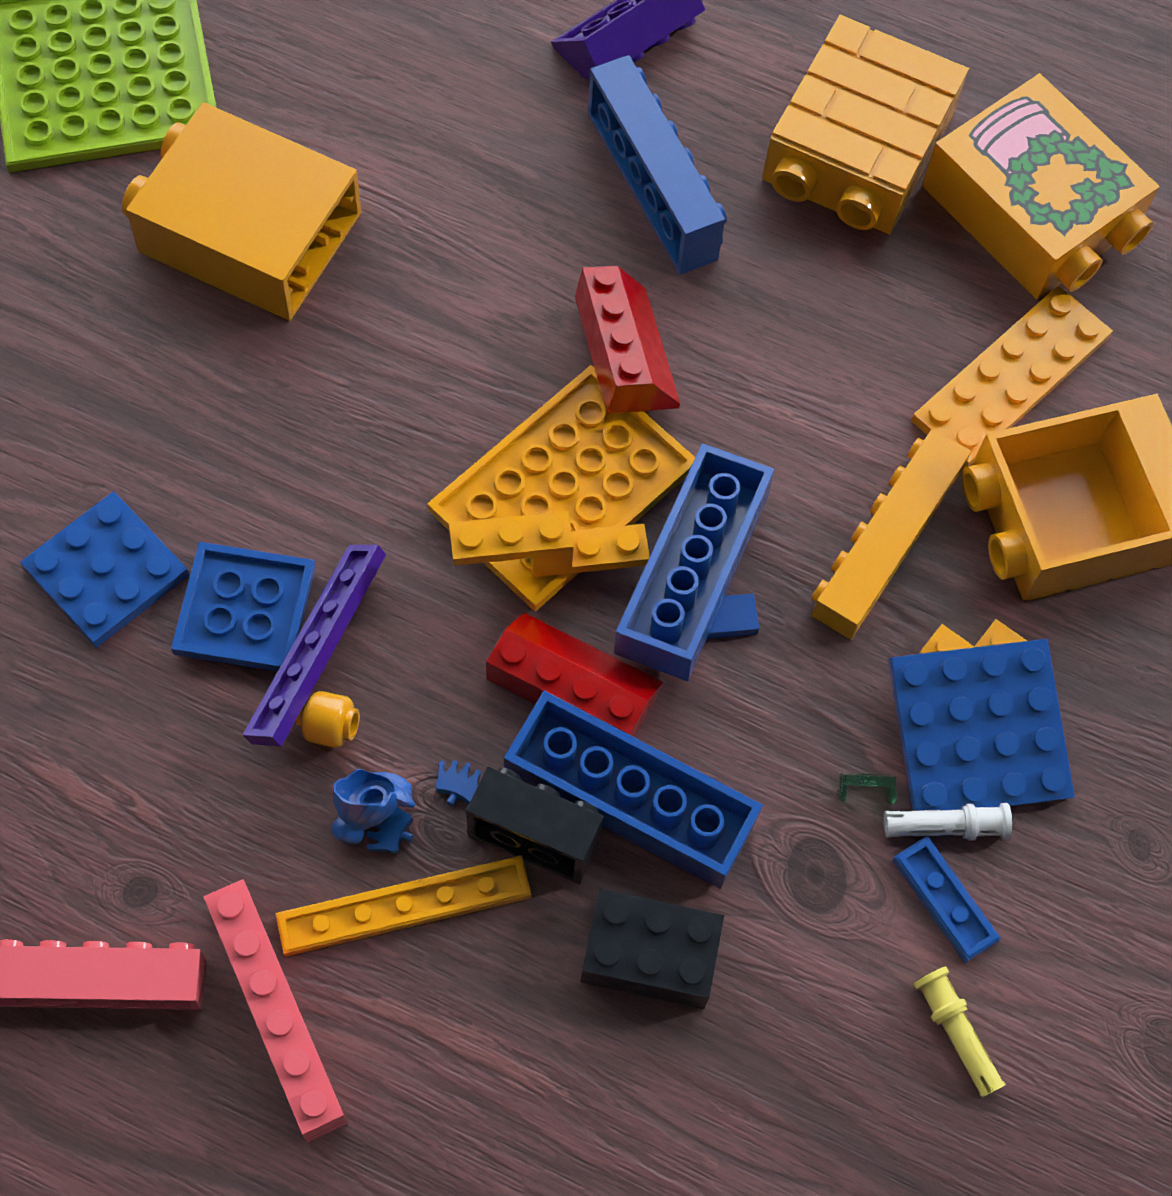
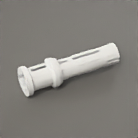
M1000 803L999 807L975 808L974 804H966V806H962V810L885 811L884 831L886 838L962 835L968 841L976 840L977 836H1000L1002 840H1009L1012 835V814L1008 803Z

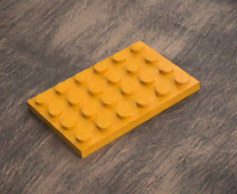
M590 365L427 503V509L448 530L449 523L562 511H569L571 531L633 525L687 477L695 457L644 411L607 414L595 368ZM530 558L484 563L535 612L578 574L533 577Z

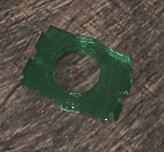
M839 773V790H837L836 795L845 803L847 785L887 787L886 803L892 805L897 800L896 776L889 774Z

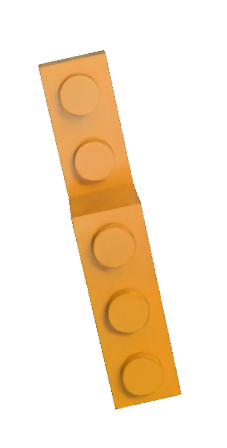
M569 511L449 523L453 566L530 558L532 576L543 577L646 566L650 558L645 524L571 531Z

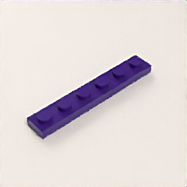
M349 545L243 733V736L251 745L281 747L386 556L379 545Z

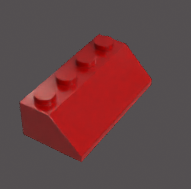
M619 266L583 267L575 293V300L607 414L679 409L680 400L646 288Z
M525 612L504 630L486 660V679L534 704L537 703L543 691H546L633 737L637 734L664 683Z

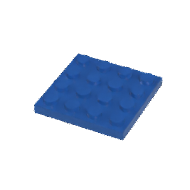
M1048 639L914 654L888 659L912 811L962 810V806H966V804H974L975 808L999 807L1000 803L1017 806L1075 798Z

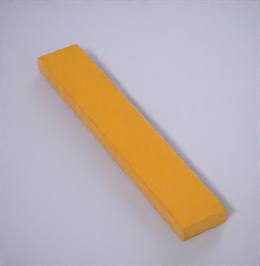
M521 855L276 913L283 954L285 957L531 899V891Z

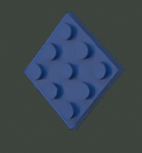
M114 491L20 561L23 569L95 648L99 647L189 576L188 569Z
M199 542L171 646L173 655L278 672L302 629L316 569L315 560Z

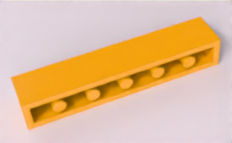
M933 428L925 440L917 438L907 455L911 461L906 468L901 465L898 466L888 483L892 489L887 496L880 493L871 507L869 513L874 516L868 525L861 522L850 540L854 543L850 552L841 551L831 567V571L835 572L829 582L823 579L813 593L811 600L815 601L816 604L811 615L812 617L852 640L961 474L972 452L971 450Z

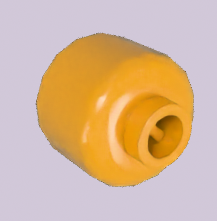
M317 691L310 696L296 719V724L301 726L302 735L307 742L339 748L347 740L351 741L354 739L359 725L360 714L359 710L354 708V704L349 697Z

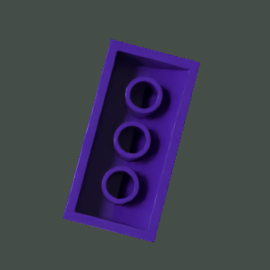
M615 0L551 41V44L584 79H590V69L627 55L631 57L633 62L640 60L645 55L643 51L650 46L657 47L670 39L669 34L676 29L682 30L693 25L696 22L695 17L705 11L702 0Z

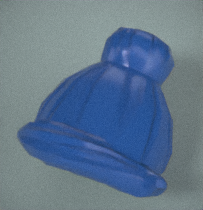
M356 769L347 777L337 780L333 784V802L339 817L336 818L331 826L332 834L344 843L357 844L361 842L365 829L383 822L398 806L415 807L416 804L411 797L412 785L397 774L368 772L363 769Z

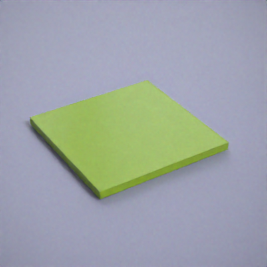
M0 0V123L5 161L9 173L161 149L164 137L172 125L177 122L187 125L203 102L216 107L197 0Z

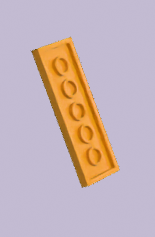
M1058 285L913 414L911 422L926 435L933 428L971 450L972 452L965 467H969L973 463L987 433L1012 428L1110 338L1113 330Z

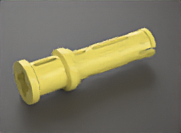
M945 966L913 983V986L916 990L922 991L933 1011L930 1016L933 1022H936L937 1025H943L982 1098L1006 1084L1000 1078L965 1014V1011L968 1010L966 1007L967 1003L965 999H959L947 977L949 970Z

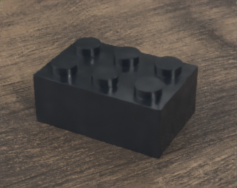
M487 766L466 810L467 835L516 857L522 855V859L581 884L599 844L604 816L598 814L597 808L587 802L577 800L575 803L559 797L560 794L547 785L537 784L535 787L521 781L522 778L512 770L507 768L495 770Z
M599 888L580 982L705 1009L710 997L724 915Z

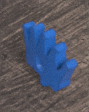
M440 761L438 781L436 782L437 793L450 795L446 802L450 806H454L457 798L469 805L478 787L477 783L478 778L481 777V771L477 769L468 778L470 763H465V766L457 774L458 761H452V765L447 772L444 770L445 762Z
M397 807L385 821L373 826L379 832L367 831V838L377 842L373 845L367 844L368 851L389 852L391 854L399 853L401 840L412 842L414 838L413 834L406 832L413 823L411 815Z

